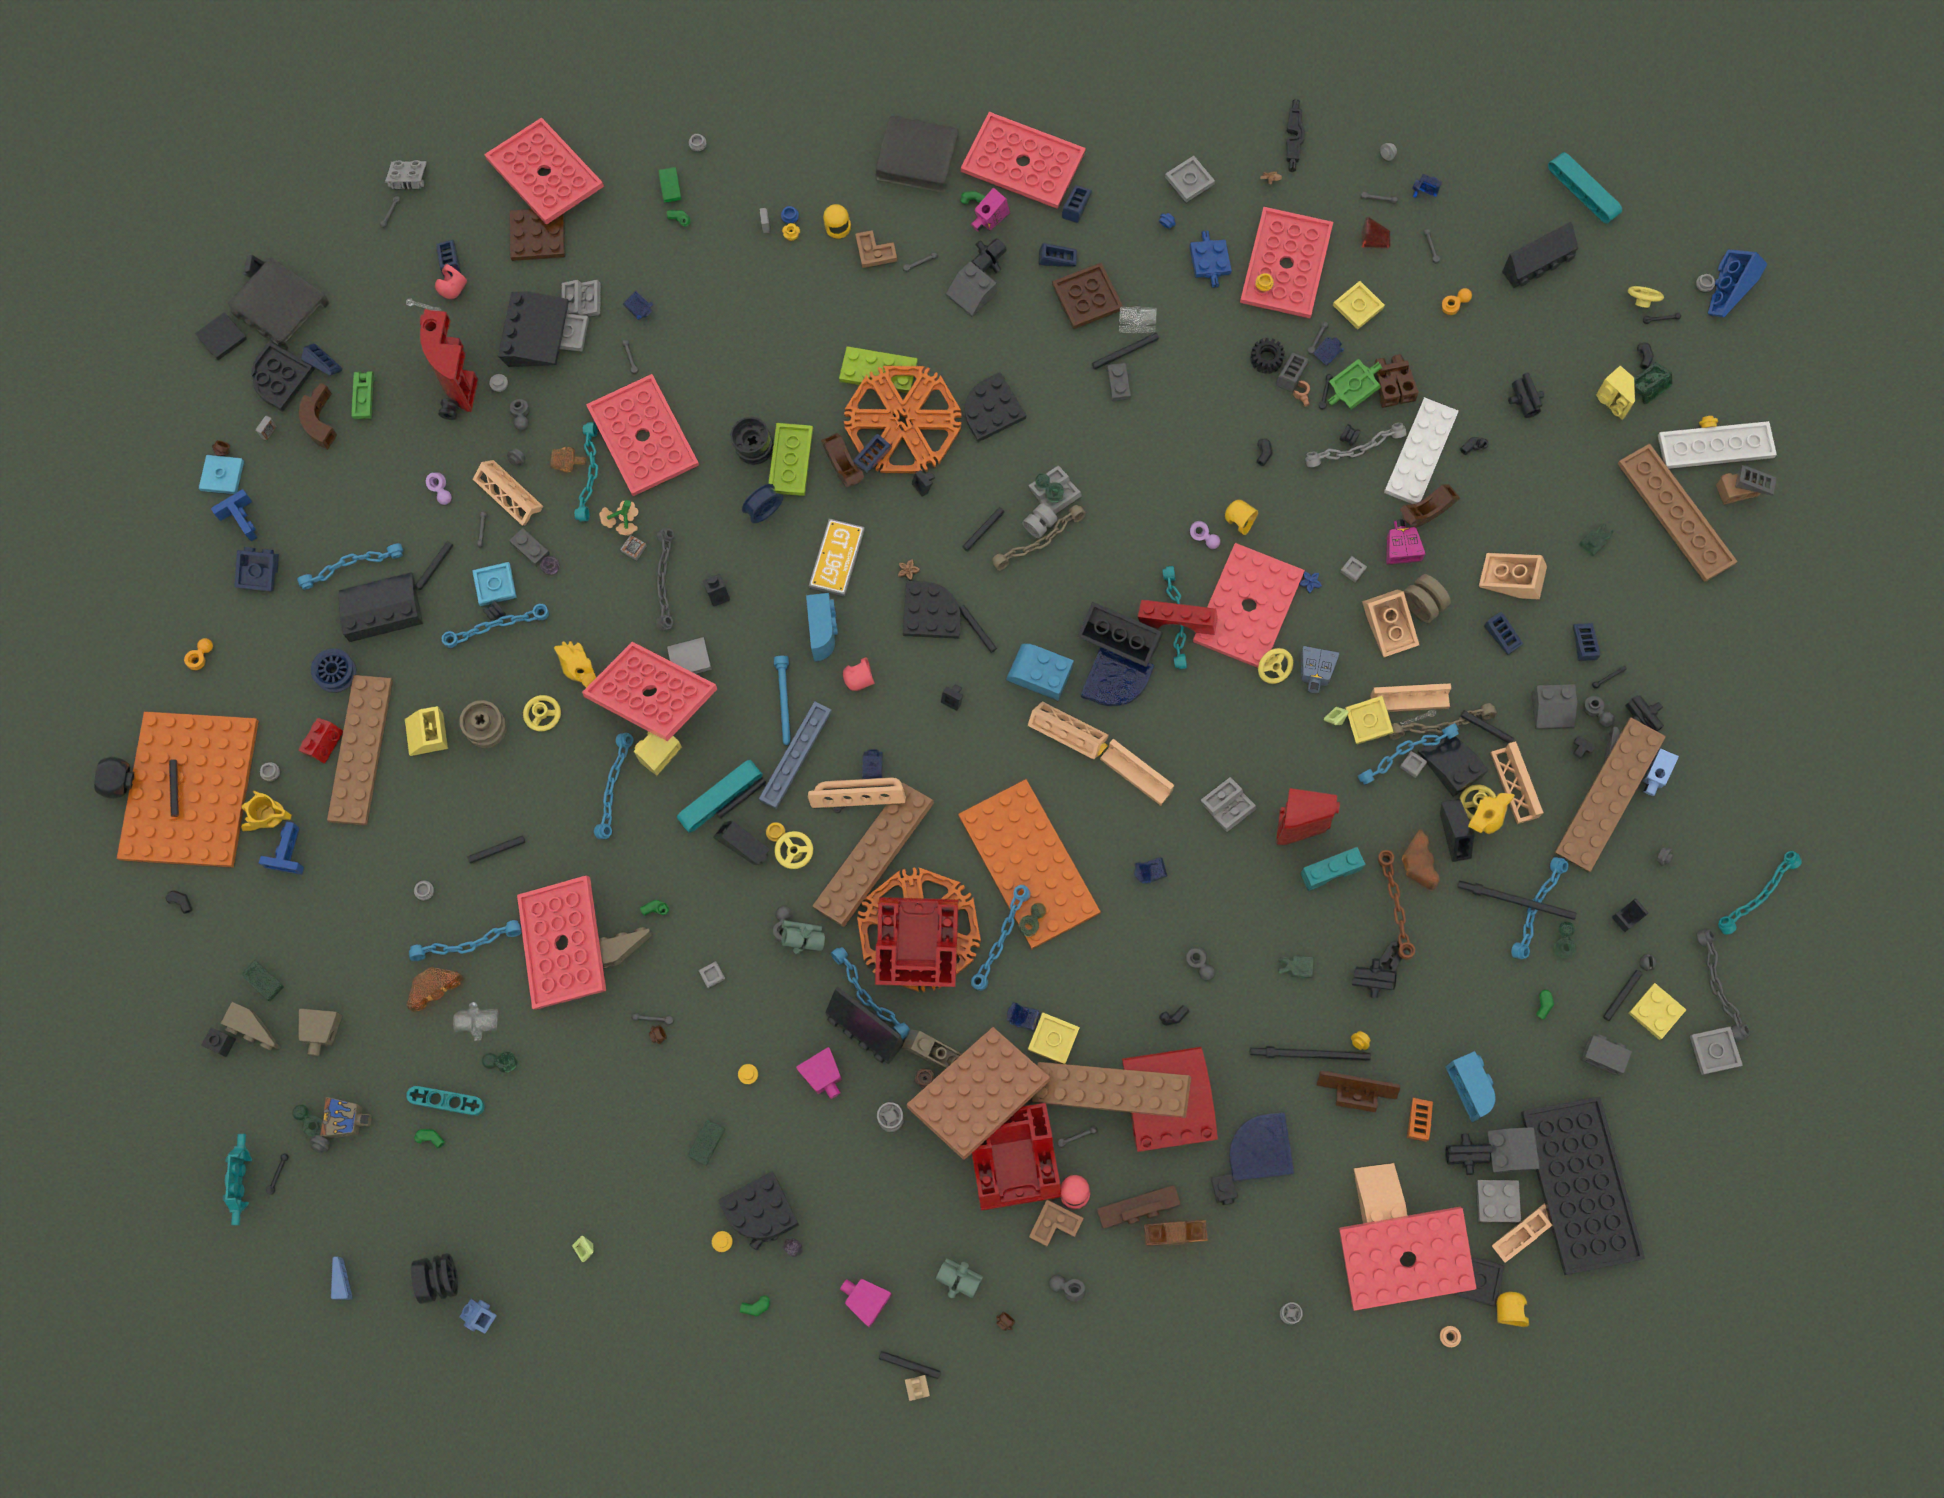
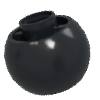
M107 757L100 760L95 774V792L109 799L124 796L127 789H131L133 786L131 782L134 780V772L130 771V764L118 757Z

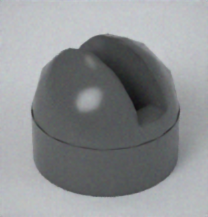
M1646 954L1641 957L1639 964L1643 970L1651 971L1656 967L1657 960L1653 955ZM1648 958H1650V960H1651V967H1649V959H1648Z

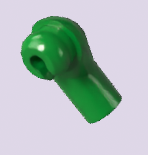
M967 191L961 194L960 202L969 204L970 200H974L980 203L986 196L976 191Z
M667 210V219H676L684 227L690 224V217L685 211Z
M653 900L640 907V910L644 916L651 912L666 915L669 912V906L665 902Z
M1542 990L1539 994L1541 1007L1536 1015L1543 1020L1554 1006L1553 996L1549 990Z
M420 1129L414 1136V1140L417 1143L421 1144L424 1141H431L437 1149L445 1144V1141L434 1129Z
M761 1296L753 1305L742 1302L740 1313L753 1316L761 1315L770 1306L769 1297Z

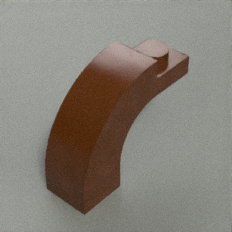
M320 383L313 390L311 397L304 394L299 406V418L309 437L317 445L328 450L337 434L331 426L320 421V412L332 394L326 385Z
M835 433L821 440L833 468L846 488L858 484L863 480L862 478H865L863 472L853 462L841 435Z
M1444 484L1416 504L1404 505L1400 511L1402 512L1403 519L1411 527L1416 528L1445 512L1460 498L1450 484Z

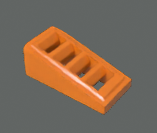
M1412 1098L1407 1138L1424 1142L1429 1141L1432 1101ZM1416 1104L1427 1106V1110L1416 1108ZM1416 1113L1426 1114V1118L1415 1115ZM1415 1120L1425 1122V1125L1415 1124ZM1414 1128L1423 1129L1424 1133L1415 1132Z

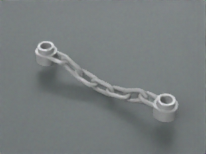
M1395 423L1390 430L1380 431L1370 442L1353 447L1348 451L1327 449L1319 454L1315 451L1309 452L1305 458L1307 467L1318 466L1321 464V458L1324 457L1337 460L1344 456L1353 458L1365 453V450L1378 446L1389 435L1392 438L1404 437L1406 435L1405 426H1403V423ZM1378 436H1383L1379 442L1375 441ZM1359 448H1360V451H1362V452L1357 453V454H1354V452H1353V450H1356V449H1359ZM1330 452H1337V457L1329 456Z

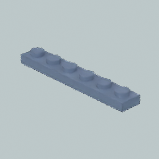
M814 701L762 792L759 801L777 809L832 712L831 709Z

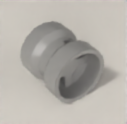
M1287 1303L1280 1309V1318L1286 1324H1295L1302 1318L1303 1311L1297 1303Z

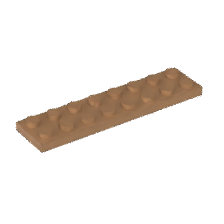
M1650 444L1618 462L1621 470L1704 582L1738 562Z
M353 676L328 812V822L367 826L393 682L391 678Z
M1629 718L1556 848L1555 854L1591 872L1666 736L1633 718Z
M902 783L906 796L905 803L887 804L812 906L815 910L843 927L934 804L931 798L905 783Z
M1038 1062L1037 1066L1050 1077V1081L1033 1096L1032 1102L1186 1118L1191 1083L1189 1075Z

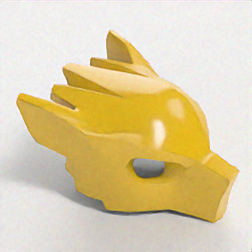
M563 641L562 645L554 647L559 657L562 671L567 678L582 682L586 688L597 678L592 668L591 660L587 658L580 643L573 645L569 641L567 645ZM579 669L584 670L583 673H577Z
M253 791L255 796L242 805V809L248 816L245 818L248 823H244L241 826L242 831L273 828L281 823L282 820H290L292 816L284 810L280 803L266 794Z
M1500 793L1495 798L1484 796L1483 800H1480L1468 827L1480 833L1484 831L1487 834L1499 830L1504 823L1507 805L1515 795Z

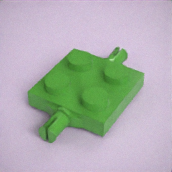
M1359 359L1329 381L1336 394L1327 400L1328 403L1332 406L1341 400L1352 410L1381 388L1375 380L1374 374L1382 366L1377 362L1368 368Z

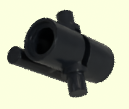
M994 239L988 246L984 245L981 240L978 241L975 245L979 249V254L971 262L983 272L990 268L995 273H998L1001 270L998 265V259L1007 251L1005 245L999 239Z
M1525 373L1522 375L1523 378L1512 383L1515 395L1509 397L1508 402L1509 404L1520 405L1524 417L1530 418L1541 412L1540 407L1542 403L1540 399L1544 398V392H1537L1530 374Z
M1637 695L1625 705L1633 715L1632 718L1655 731H1659L1664 727L1656 716L1658 711L1663 708L1660 702L1653 706H1648L1641 695Z
M1374 958L1370 968L1356 966L1352 985L1369 987L1371 991L1370 997L1378 998V993L1381 989L1395 990L1397 972L1382 970L1380 959Z
M1461 1134L1462 1142H1460V1145H1446V1162L1448 1165L1463 1164V1167L1466 1169V1175H1474L1475 1164L1490 1163L1492 1146L1491 1144H1472L1469 1134Z

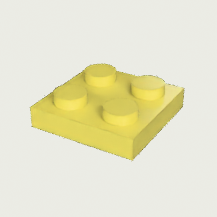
M1359 281L1334 301L1333 306L1358 330L1383 310L1385 304Z
M1383 696L1345 707L1349 712L1348 718L1357 745L1394 733Z
M1654 983L1628 1014L1661 1040L1686 1009Z
M1042 1013L1028 1051L1060 1064H1066L1080 1027Z

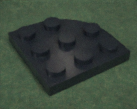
M268 341L252 366L253 387L265 402L283 412L314 371V367Z
M1001 372L978 383L970 391L965 403L966 421L977 442L1026 419V414Z
M906 581L903 636L960 639L961 616L959 605L954 596L944 587L932 582Z
M773 1171L718 1200L728 1222L744 1237L768 1240L799 1226Z

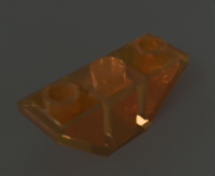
M1423 829L1418 830L1404 852L1402 861L1408 877L1427 889L1434 890L1438 886L1439 876L1433 869L1434 858L1432 853H1429L1427 847L1429 846L1428 836L1424 835Z
M434 967L428 968L413 979L407 1002L408 1009L413 1012L421 1011L427 1006L428 1002L441 998L448 989L458 987L461 981L464 980V977L459 972Z
M1206 1220L1144 1224L1146 1246L1180 1245L1208 1241Z

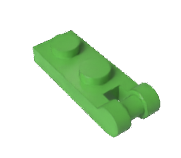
M367 371V373L354 372L351 415L353 419H372L373 383L375 381L373 371Z

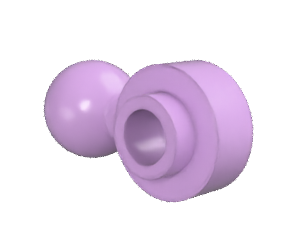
M438 472L430 473L426 478V486L431 491H437V501L440 504H449L452 496L449 491L444 490L446 485L445 477Z
M1196 521L1191 525L1190 534L1193 539L1199 541L1206 540V545L1210 549L1219 547L1220 538L1215 534H1209L1206 523ZM1201 527L1203 531L1197 533L1196 528Z

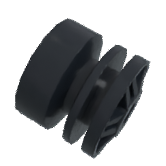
M746 417L737 421L732 427L730 434L731 442L742 461L755 465L768 460L773 453L774 442L766 424L762 420L755 417Z
M449 1253L442 1254L441 1257L438 1255L434 1256L432 1264L428 1258L412 1262V1286L419 1304L435 1301L437 1293L441 1299H446L447 1295L449 1297L457 1295L458 1275L454 1261Z

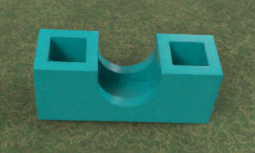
M1358 847L1304 867L1300 874L1308 891L1327 884L1328 881L1343 875L1346 877L1361 871L1365 866V862Z

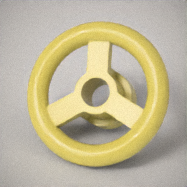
M1640 286L1628 288V293L1637 298L1635 304L1640 307L1649 308L1651 301L1658 302L1664 299V295L1661 292L1651 288Z
M1276 648L1268 651L1259 662V676L1269 684L1282 682L1290 675L1293 669V658L1285 649ZM1284 656L1288 661L1285 672L1281 669V662ZM1271 670L1276 672L1279 677L1269 678L1264 672Z
M539 695L530 699L523 710V718L526 725L535 731L552 729L558 723L561 716L559 703L547 695ZM539 701L550 702L555 710H549L544 703ZM531 707L532 713L535 716L533 722H531L529 718V710ZM547 716H554V719L549 724L538 726L542 719H545Z
M1479 784L1471 785L1461 793L1459 799H1461L1468 819L1472 820L1474 815L1467 809L1478 808L1479 804L1476 800H1483L1484 796H1487L1485 793L1493 798L1496 797L1490 788ZM1479 790L1474 795L1472 801L1465 802L1466 796L1470 792Z
M787 832L776 842L775 857L786 868H801L812 858L813 844L809 837L801 832ZM798 837L802 839L807 846H799L793 844L790 838ZM783 842L788 846V856L785 860L780 853ZM792 849H797V850H798V851H797L796 853H794V854L791 853V850H792ZM807 852L806 857L802 861L798 863H791L792 860H799L802 857L803 853Z

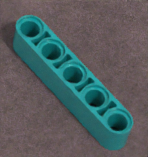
M1562 152L1548 163L1550 172L1602 222L1607 224L1622 213L1620 203L1569 154Z
M752 760L745 761L677 815L678 821L688 833L695 831L717 814V811L763 776L762 772Z

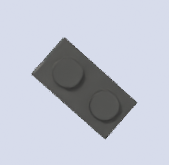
M1126 363L1108 365L1112 401L1130 399Z
M523 528L509 540L536 567L550 554L546 548Z

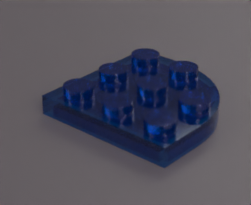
M1100 647L1082 690L1081 697L1105 706L1127 704L1135 700L1144 691L1155 665L1149 663L1146 667Z
M1285 1112L1254 1117L1239 1128L1232 1139L1229 1153L1233 1181L1294 1174Z

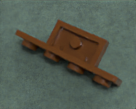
M1320 1071L1317 1080V1086L1336 1089V1106L1375 1113L1378 1096L1397 1099L1400 1091L1399 1084L1337 1074L1330 1071Z
M1172 1185L1098 1208L1097 1212L1103 1228L1128 1222L1129 1225L1139 1222L1140 1217L1147 1216L1152 1218L1158 1216L1159 1211L1179 1206L1180 1200L1175 1186Z

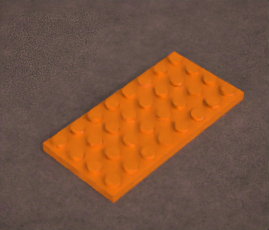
M1027 779L958 814L1008 908L1011 910L1010 904L1014 897L1015 887L1025 885L1030 890V898L1022 903L1020 909L1016 911L1014 919L1031 950L1101 913ZM1019 890L1018 895H1023L1024 890ZM1016 899L1013 905L1018 906L1020 901Z

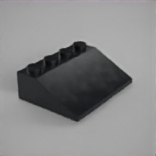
M528 291L511 292L498 357L508 367L557 365L569 300Z
M412 572L339 590L340 621L343 635L349 642L423 624Z
M838 986L836 987L825 1012L828 1017L827 1021L834 1027L839 1025L843 1028L842 1032L848 1038L852 1039L854 1037L859 1041L858 1045L865 1051L870 1049L875 1053L873 1057L883 1064L885 1061L889 1064L903 1046L901 1035Z

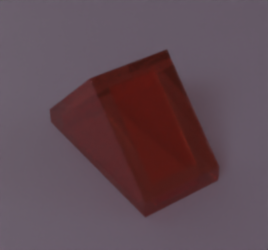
M1367 217L1362 229V247H1390V231Z

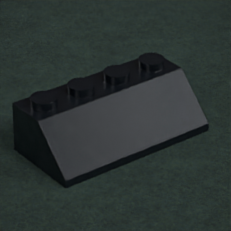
M1569 222L1509 254L1502 273L1513 288L1524 286L1531 279H1537L1546 271L1555 270L1561 263H1567L1574 259L1578 245L1573 224Z
M1092 602L1077 637L1147 667L1157 649L1163 632Z

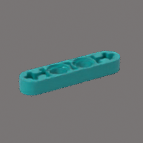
M420 1086L411 1087L407 1091L406 1096L407 1100L414 1105L472 1116L480 1115L485 1109L484 1102L478 1097ZM418 1090V1093L426 1096V1103H424L425 1099L417 1098L415 1101L412 1094L417 1093ZM434 1094H440L441 1101L433 1105L431 1097ZM454 1097L460 1098L461 1101L457 1108H452L450 1105ZM465 1099H467L466 1102L469 1104H474L477 1101V1104L480 1105L479 1108H475L473 1111L471 1107L465 1106Z

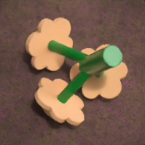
M629 500L622 501L615 513L609 511L606 507L602 508V512L599 513L601 523L608 528H612L616 524L614 517L619 515V519L624 521V523L616 527V531L619 534L631 535L633 531L638 530V527L633 523H628V521H633L634 517L639 513L638 509L635 508V504Z

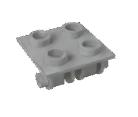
M418 160L391 162L385 183H388V187L392 189H405L406 185L408 189H411V187L412 189H421L425 185L422 176L427 162Z

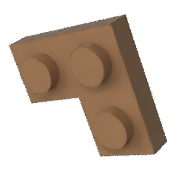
M873 230L855 234L862 268L897 262L894 242L876 246Z
M1046 1200L1029 1238L1047 1247L1056 1228L1075 1237L1084 1218Z

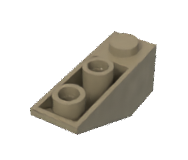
M642 927L635 929L633 933H618L614 938H599L603 969L619 965L652 936L650 929Z
M234 1002L230 1004L221 1021V1024L226 1026V1031L235 1035L240 1032L244 1034V1039L253 1043L256 1039L262 1042L260 1046L268 1050H272L273 1047L278 1050L281 1048L255 1012Z
M910 1030L902 1046L903 1049L944 1069L962 1055V1053L919 1030Z

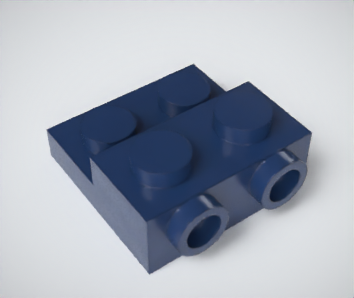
M244 547V550H237L234 587L274 591L275 573H278L279 554H274V550L262 549V552H256V548Z

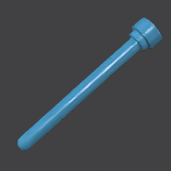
M776 656L774 657V666L778 670L783 744L789 745L791 741L786 669L789 666V657Z

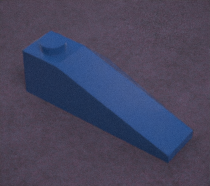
M1727 250L1718 268L1720 274L1719 278L1715 281L1717 287L1711 298L1708 311L1710 316L1725 317L1760 279L1767 263L1757 252Z

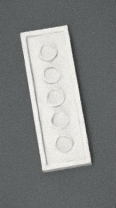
M1424 397L1384 491L1385 494L1411 504H1416L1422 500L1458 410Z
M1769 421L1667 431L1658 434L1663 462L1668 469L1775 458L1777 455Z

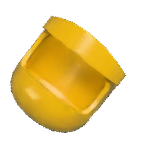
M833 204L826 208L823 220L827 234L837 239L846 237L851 230V222L847 210L839 204ZM848 221V228L842 233L834 234L829 229V227H841Z
M1243 500L1233 501L1225 511L1226 521L1229 524L1235 522L1239 526L1238 532L1243 535L1249 532L1258 515V510Z
M1505 1292L1499 1295L1497 1299V1322L1528 1327L1529 1318L1525 1317L1524 1306L1527 1305L1526 1298L1517 1292Z

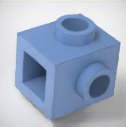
M470 1299L459 1317L465 1321L464 1326L472 1331L477 1329L486 1333L497 1315L489 1310L490 1305L480 1299L479 1302Z

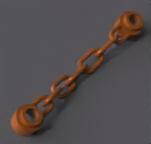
M1383 850L1378 856V863L1382 866L1384 876L1389 880V894L1394 899L1396 905L1394 917L1395 922L1400 927V934L1398 936L1400 948L1398 953L1402 959L1409 960L1415 954V947L1410 943L1409 937L1404 931V924L1406 922L1405 911L1399 902V886L1392 877L1394 875L1392 865L1394 854L1389 850ZM1382 858H1388L1389 862H1384ZM1390 866L1391 872L1388 871V873H1386L1385 867ZM1395 885L1397 893H1394L1393 896L1391 887L1394 888ZM1401 910L1403 921H1398L1397 911L1400 912ZM1406 937L1407 942L1402 944L1401 938L1405 939ZM1403 950H1408L1410 954L1405 955Z

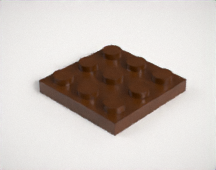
M532 209L510 210V258L512 261L565 257L564 213L546 225Z
M1102 263L1052 281V286L1073 329L1123 310V305Z

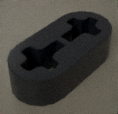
M1399 941L1391 942L1380 958L1382 969L1383 965L1381 963L1386 964L1388 960L1391 961L1389 965L1390 971H1395L1402 958L1399 956V953L1393 958L1391 956L1393 953L1391 947L1395 948L1397 946L1400 948Z

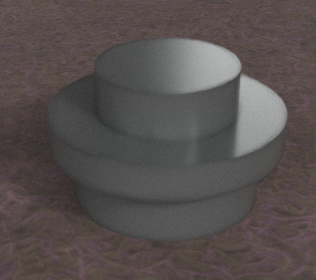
M513 449L507 453L511 464L522 466L525 456L520 450Z
M1663 847L1656 861L1660 862L1661 866H1664L1665 863L1669 865L1674 856L1671 853L1672 849Z
M315 1135L309 1141L312 1144L311 1148L319 1153L329 1149L328 1145L330 1142L322 1136Z

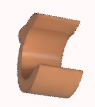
M1299 381L1298 386L1304 388L1306 392L1299 393L1294 390L1293 396L1300 399L1306 407L1310 405L1308 401L1310 386L1305 381Z

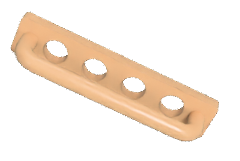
M897 778L825 781L819 783L814 791L808 792V799L812 808L905 803L906 801L902 783ZM889 785H894V786H891V787H872V788H854V789L824 790V789H834V788H852V787H870V786H889ZM881 794H887L889 797H883ZM862 795H868L870 798H864ZM843 796H849L851 799H845ZM825 797H831L833 800H827Z

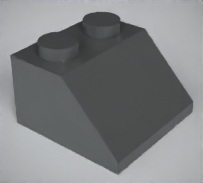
M970 261L958 272L946 296L973 317L997 294V283Z
M1575 684L1536 686L1532 691L1535 729L1574 728L1577 710Z
M1534 1127L1488 1131L1489 1144L1492 1146L1491 1158L1494 1173L1503 1174L1541 1169Z

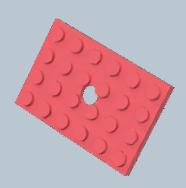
M989 112L961 166V172L1058 209L1085 154L1086 148ZM1026 156L1029 158L1030 163L1026 166H1020L1016 162L1017 158Z
M543 118L538 119L484 154L486 160L546 225L604 187L603 182ZM541 168L551 169L550 174L547 176H540L538 171Z
M1263 207L1240 303L1311 318L1333 222ZM1284 258H1290L1294 265L1286 269L1280 265V261ZM1263 273H1267L1273 278L1274 284L1269 291H1261L1255 285L1256 278Z
M653 374L586 404L632 496L638 495L699 466ZM644 430L649 432L650 437L646 441H638L636 439L638 431Z
M1235 543L1207 606L1217 610L1218 620L1215 635L1196 633L1193 642L1258 668L1261 658L1273 648L1305 570ZM1246 599H1252L1256 603V609L1251 612L1245 611L1242 602Z
M631 642L582 693L585 698L668 742L717 690V686L699 675ZM646 689H657V692L652 696L647 697L643 695Z
M582 876L517 895L532 1009L537 1010L606 991L590 877ZM565 935L568 938V945L564 950H559L556 942L560 939V936Z
M1461 1206L1339 1228L1354 1311L1476 1289L1464 1213ZM1407 1251L1414 1253L1416 1256L1415 1263L1409 1267L1403 1266L1400 1262L1403 1253Z

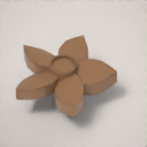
M1263 172V176L1260 179H1268V184H1272V181L1281 180L1282 176L1277 174V172Z
M913 559L909 560L907 565L899 563L902 570L899 572L898 577L906 575L911 581L913 574L920 571L918 567L914 566Z

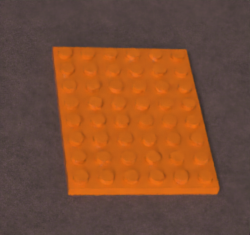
M144 712L133 768L134 780L131 782L133 786L129 789L117 859L121 861L234 868L243 816L242 805L245 803L259 721L256 718ZM169 760H177L178 817H171Z

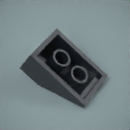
M1446 736L1440 740L1438 745L1424 746L1418 751L1452 797L1482 778L1488 771L1480 758L1456 736L1448 739Z

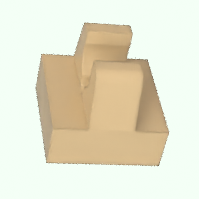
M925 1375L905 1380L909 1401L930 1396Z

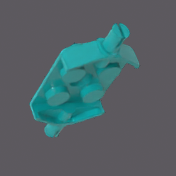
M237 1134V1146H234V1149L228 1153L225 1159L228 1167L225 1175L226 1194L223 1195V1201L229 1208L230 1213H232L231 1225L234 1226L240 1225V1214L249 1204V1202L241 1201V1197L244 1195L242 1180L246 1173L244 1161H252L249 1151L245 1146L246 1134Z

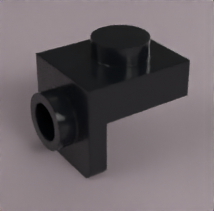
M720 574L703 580L714 607L730 601Z
M1634 899L1613 915L1612 919L1626 932L1644 918L1648 911L1637 899Z

